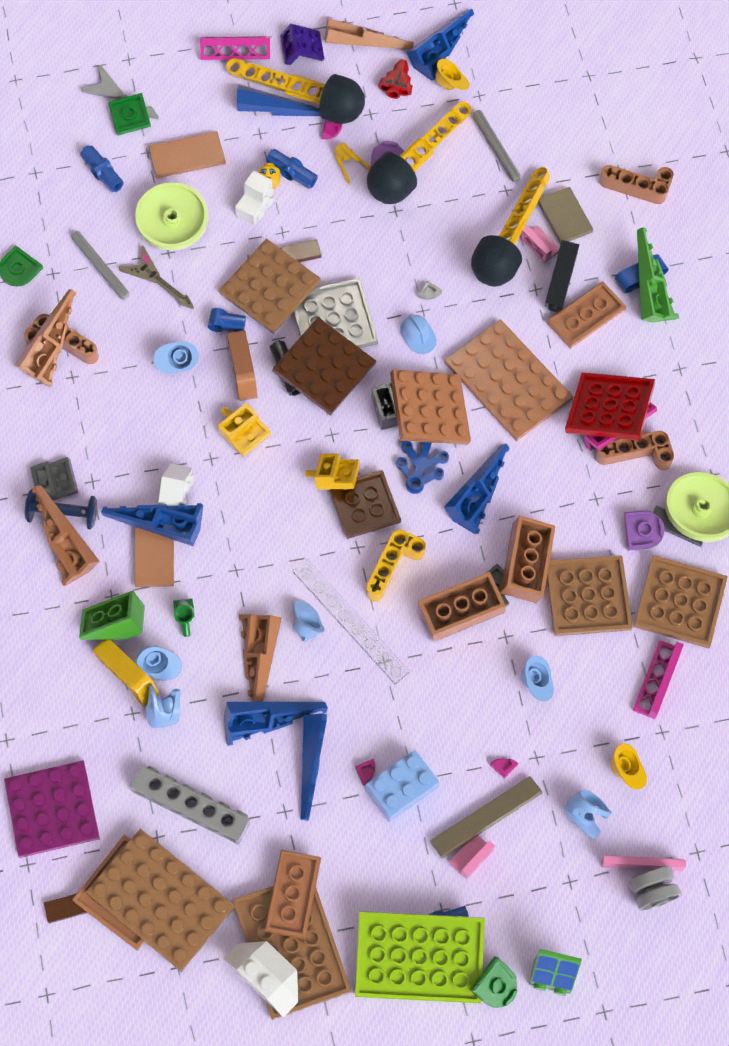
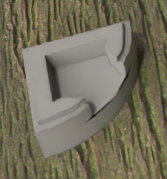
M427 281L418 292L417 297L424 300L435 299L442 294V289Z

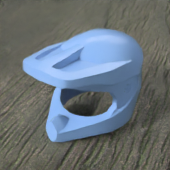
M153 684L149 685V696L146 706V719L152 728H165L177 724L180 715V689H173L166 698L161 699L160 695L156 696Z
M587 790L579 791L569 798L563 806L564 813L570 821L578 825L594 839L600 835L601 831L595 823L593 814L602 815L603 818L607 819L612 813L597 795Z

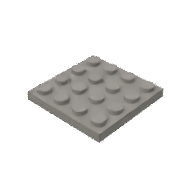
M360 278L316 287L294 311L300 337L319 317L359 348L378 345L377 334Z

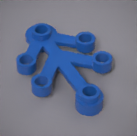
M410 441L402 443V452L409 456L416 470L413 475L407 466L408 461L404 457L397 459L396 467L402 470L407 478L405 486L407 491L412 494L422 492L424 484L434 479L441 480L444 477V470L440 467L435 468L432 473L422 477L424 470L438 463L445 464L449 460V454L446 451H441L437 456L427 460L432 445L431 442H424L419 458ZM408 445L410 449H405L404 446ZM444 455L447 458L441 459L440 456ZM399 462H404L405 465L400 466ZM440 472L442 475L436 476L435 473ZM416 483L418 487H412V484Z

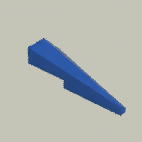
M467 9L408 50L406 53L413 68L428 79L435 80L438 61L450 56L461 37L462 30L467 27L468 20L474 15L473 9Z
M238 84L237 111L272 112L273 116H320L318 107Z
M501 444L444 506L453 522L473 534L480 532L478 527L480 521L485 518L484 510L487 503L491 502L499 480L497 476L499 469L505 463L503 461L505 453L510 450L507 444Z
M197 503V505L180 504V506H167L163 504L137 505V507L127 508L126 506H120V508L103 507L101 513L103 516L194 546L201 529L204 506L201 503Z
M226 702L224 725L227 746L233 745V741L241 738L245 740L251 739L250 735L258 732L265 734L291 725L293 720L302 718L304 715H310L319 711L326 713L328 709L326 702Z
M324 713L304 715L301 820L309 821L319 771L320 755L327 723V714Z

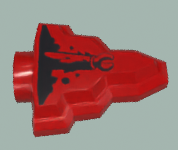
M400 59L394 65L393 70L387 72L386 76L381 78L378 83V87L386 92L390 98L398 99L400 96L412 94L413 85L410 84L411 77L408 75L409 67L407 60Z

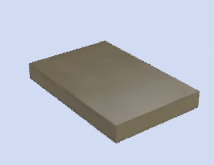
M570 187L541 197L538 200V204L560 244L562 240L572 241L593 233L594 229Z

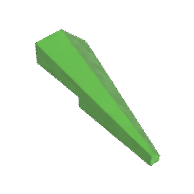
M644 227L637 229L641 320L654 323L679 319V314L674 313L671 305L674 302L673 298L668 297L667 282L659 261L653 257L651 251L653 245L647 241V229Z

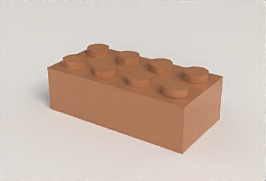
M520 515L512 523L500 589L501 594L537 603L544 596L555 525Z
M490 572L418 601V609L433 642L504 614L506 608Z

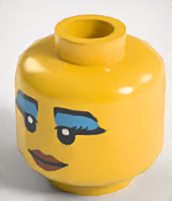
M265 163L264 166L258 169V173L272 180V188L274 190L280 185V169L275 167L273 163Z

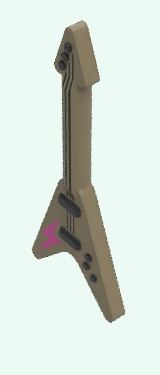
M141 246V263L139 265L119 266L120 272L157 283L179 300V305L190 309L194 308L187 294H181L160 277L144 246Z

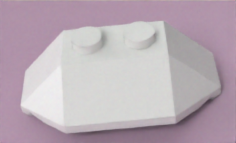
M267 941L238 943L223 958L283 1018L298 1003L297 969Z

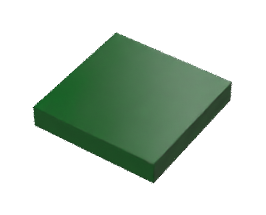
M142 93L108 102L117 136L151 127Z

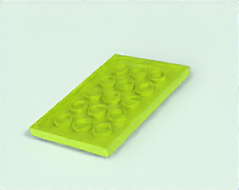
M359 911L355 997L481 1003V1000L470 988L483 972L485 917Z

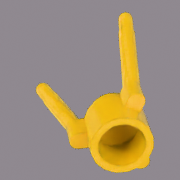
M340 143L335 148L334 152L337 155L335 160L338 162L347 183H350V179L342 160L346 162L352 158L370 170V165L355 154L346 143Z

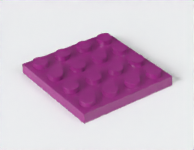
M84 760L4 779L19 858L100 839Z

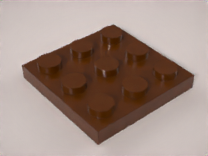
M383 470L357 477L354 489H329L346 539L401 523V517Z

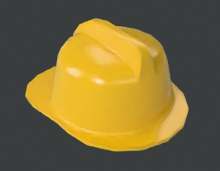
M440 59L438 61L436 80L439 85L447 90H453L454 88L460 90L469 89L470 83L452 61L447 59Z
M629 744L617 746L610 760V768L613 774L622 778L630 788L635 790L642 789L647 783V775L636 750Z

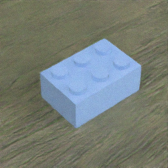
M414 750L366 784V791L387 820L391 822L436 790L439 786V780L417 751Z

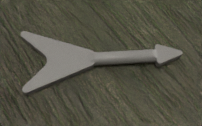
M99 65L101 83L81 88L82 93L113 99L128 97L122 93L121 89L101 65ZM151 106L146 107L149 118L159 119L158 114Z

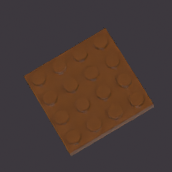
M318 317L272 368V372L331 416L374 367L377 361Z

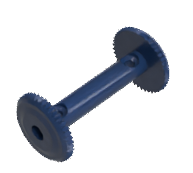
M32 489L27 493L24 512L25 519L29 523L32 522L35 512L42 513V511H38L37 505H39V502L36 501V493H33ZM95 496L90 497L88 506L55 503L64 515L84 517L87 519V529L94 527L97 516V499Z

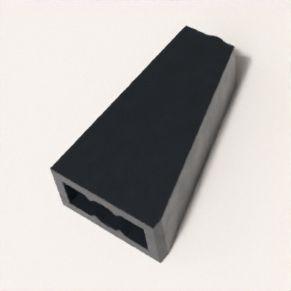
M565 240L561 241L545 301V307H548L547 309L550 311L558 312V310L563 309L580 244Z

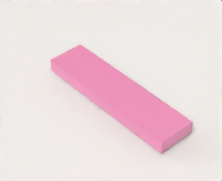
M605 855L601 860V867L641 870L672 867L673 871L683 872L686 868V860Z

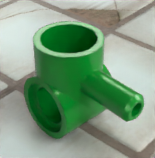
M193 598L173 600L175 620L182 624L183 636L189 637L191 635L189 622L195 618Z

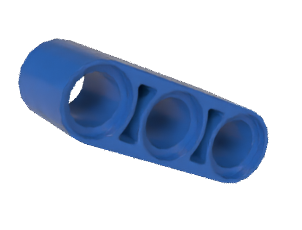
M659 254L653 255L654 259H658L662 272L665 275L669 268ZM639 263L620 271L615 276L616 282L625 294L640 288Z

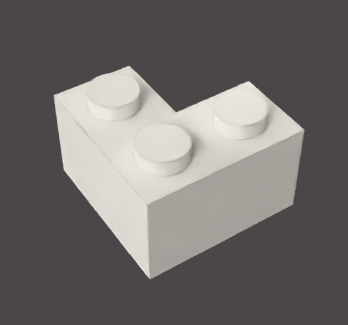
M253 171L244 183L245 194L235 206L237 217L255 226L257 221L263 218L266 208L271 207L273 204L274 189L272 188L271 179Z
M173 463L169 465L162 475L158 505L180 506V504H188V499H185V496L189 492L190 486H193L195 475H192L193 468Z

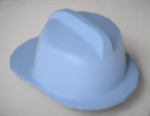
M412 314L403 320L400 325V332L411 350L418 354L430 353L435 348L437 339L427 320L420 315Z
M183 341L160 346L154 354L156 368L165 374L188 371L198 361L196 347L189 342Z
M295 601L293 610L296 616L293 622V629L298 633L302 641L306 642L308 639L314 638L318 633H323L325 629L317 611L304 601Z
M150 645L140 650L136 663L147 675L166 681L172 680L181 672L182 662L175 653L157 645Z
M530 657L521 671L522 683L537 700L548 701L554 693L550 666L543 657Z

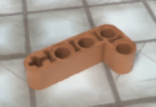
M606 165L602 168L599 183L604 188L654 204H662L666 200L674 173L671 168L662 167L659 169L656 179L612 165Z
M38 315L24 333L27 346L32 341L30 339L34 338L50 315ZM67 327L62 349L86 364H95L99 359L96 344Z
M246 331L227 332L239 401L258 398Z
M654 431L642 434L640 440H613L600 450H597L595 459L601 465H608L652 455L655 466L660 470H667L674 459V451L668 434L664 431ZM656 440L661 441L663 444L656 443ZM637 444H642L645 448H640ZM619 448H625L627 451L623 452ZM661 457H666L668 461L662 460Z

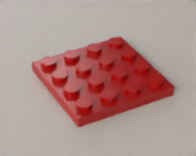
M582 372L565 426L566 433L640 440L655 387V379Z

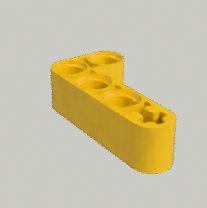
M396 530L392 533L367 583L366 594L369 600L377 602L383 598L403 556L412 560H421L425 556L426 543L422 538L404 530ZM402 539L404 543L398 544L395 540ZM417 546L420 547L422 550L414 551L412 548ZM394 555L396 559L389 560L387 556ZM381 571H385L388 573V575L383 577L380 576L378 573ZM377 583H378V584H379V589L376 590L375 592H373V591L375 590L376 586H377Z
M110 639L103 640L92 650L97 659L130 689L135 699L143 707L147 706L149 685L153 684L156 696L159 695L151 678Z

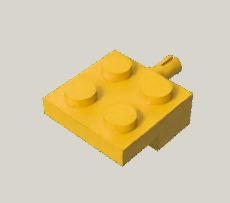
M247 403L234 413L227 407L221 410L226 419L218 425V432L242 457L271 435V430L259 419V415Z
M339 453L321 454L317 469L306 470L305 476L306 478L314 477L316 489H354L360 462L359 459H340Z

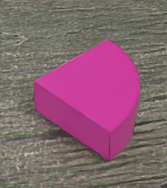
M325 121L322 139L326 140L336 137L342 130V124Z
M503 758L492 761L490 766L505 779L519 763L513 759Z
M374 759L355 766L363 786L370 782L374 776Z

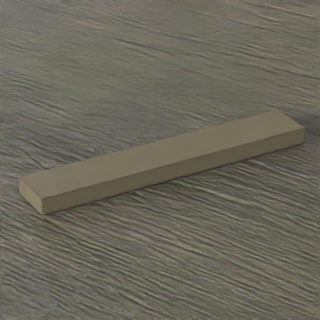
M529 776L431 839L430 843L440 857L444 858L541 795L542 790L532 777Z

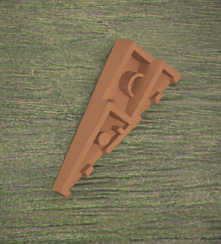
M327 17L325 43L409 50L413 48L414 42L399 39L396 36H386L384 33Z
M41 485L35 486L32 492L36 493L39 502L37 508L38 511H42L45 521L43 522L51 551L55 552L58 561L56 567L60 569L63 577L61 583L63 586H66L89 573L100 560Z

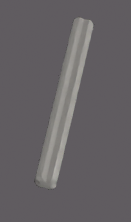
M481 110L474 111L473 118L513 182L518 181L521 177L519 171Z
M79 231L72 233V240L122 300L129 297V291Z

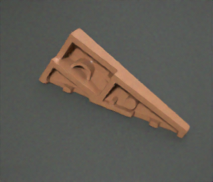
M68 289L14 364L22 372L48 387H51L53 383V373L57 368V358L62 350L68 327V317L72 312L71 306L74 296H76V292L72 289Z
M239 614V620L242 621L243 625L241 637L244 638L245 649L243 650L245 675L250 684V690L247 692L252 702H263L282 617Z

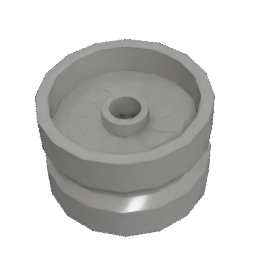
M663 867L647 872L629 882L632 892L641 894L636 899L640 911L665 905L682 896L679 885L669 884L675 878L672 867Z

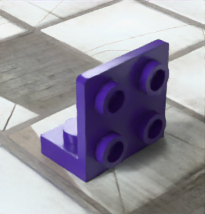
M290 23L280 35L285 64L291 65L299 56L319 61L325 59L320 31Z

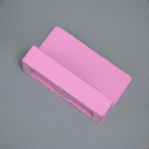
M526 226L522 230L521 240L544 263L559 252L560 248L539 226H535L532 229Z
M478 835L468 841L450 860L449 864L467 880L494 851L495 845L490 840L486 843Z

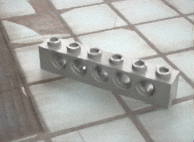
M141 766L130 786L133 793L240 845L250 826V819L247 814L239 810L237 812L232 811L226 803L220 801L218 804L212 801L211 796L205 793L200 795L194 792L193 787L187 784L182 786L176 783L177 780L169 775L164 777L158 774L159 771L151 766L147 768ZM159 782L161 786L158 789L153 790L150 788L152 783ZM171 791H177L179 793V795L174 799L168 797V794ZM189 800H195L197 802V804L194 807L190 808L186 806V803ZM206 809H213L215 811L212 816L204 815ZM229 817L233 822L227 826L223 825L222 820Z

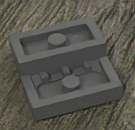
M65 457L52 463L45 461L30 467L34 486L41 485L52 500L79 493L70 458Z

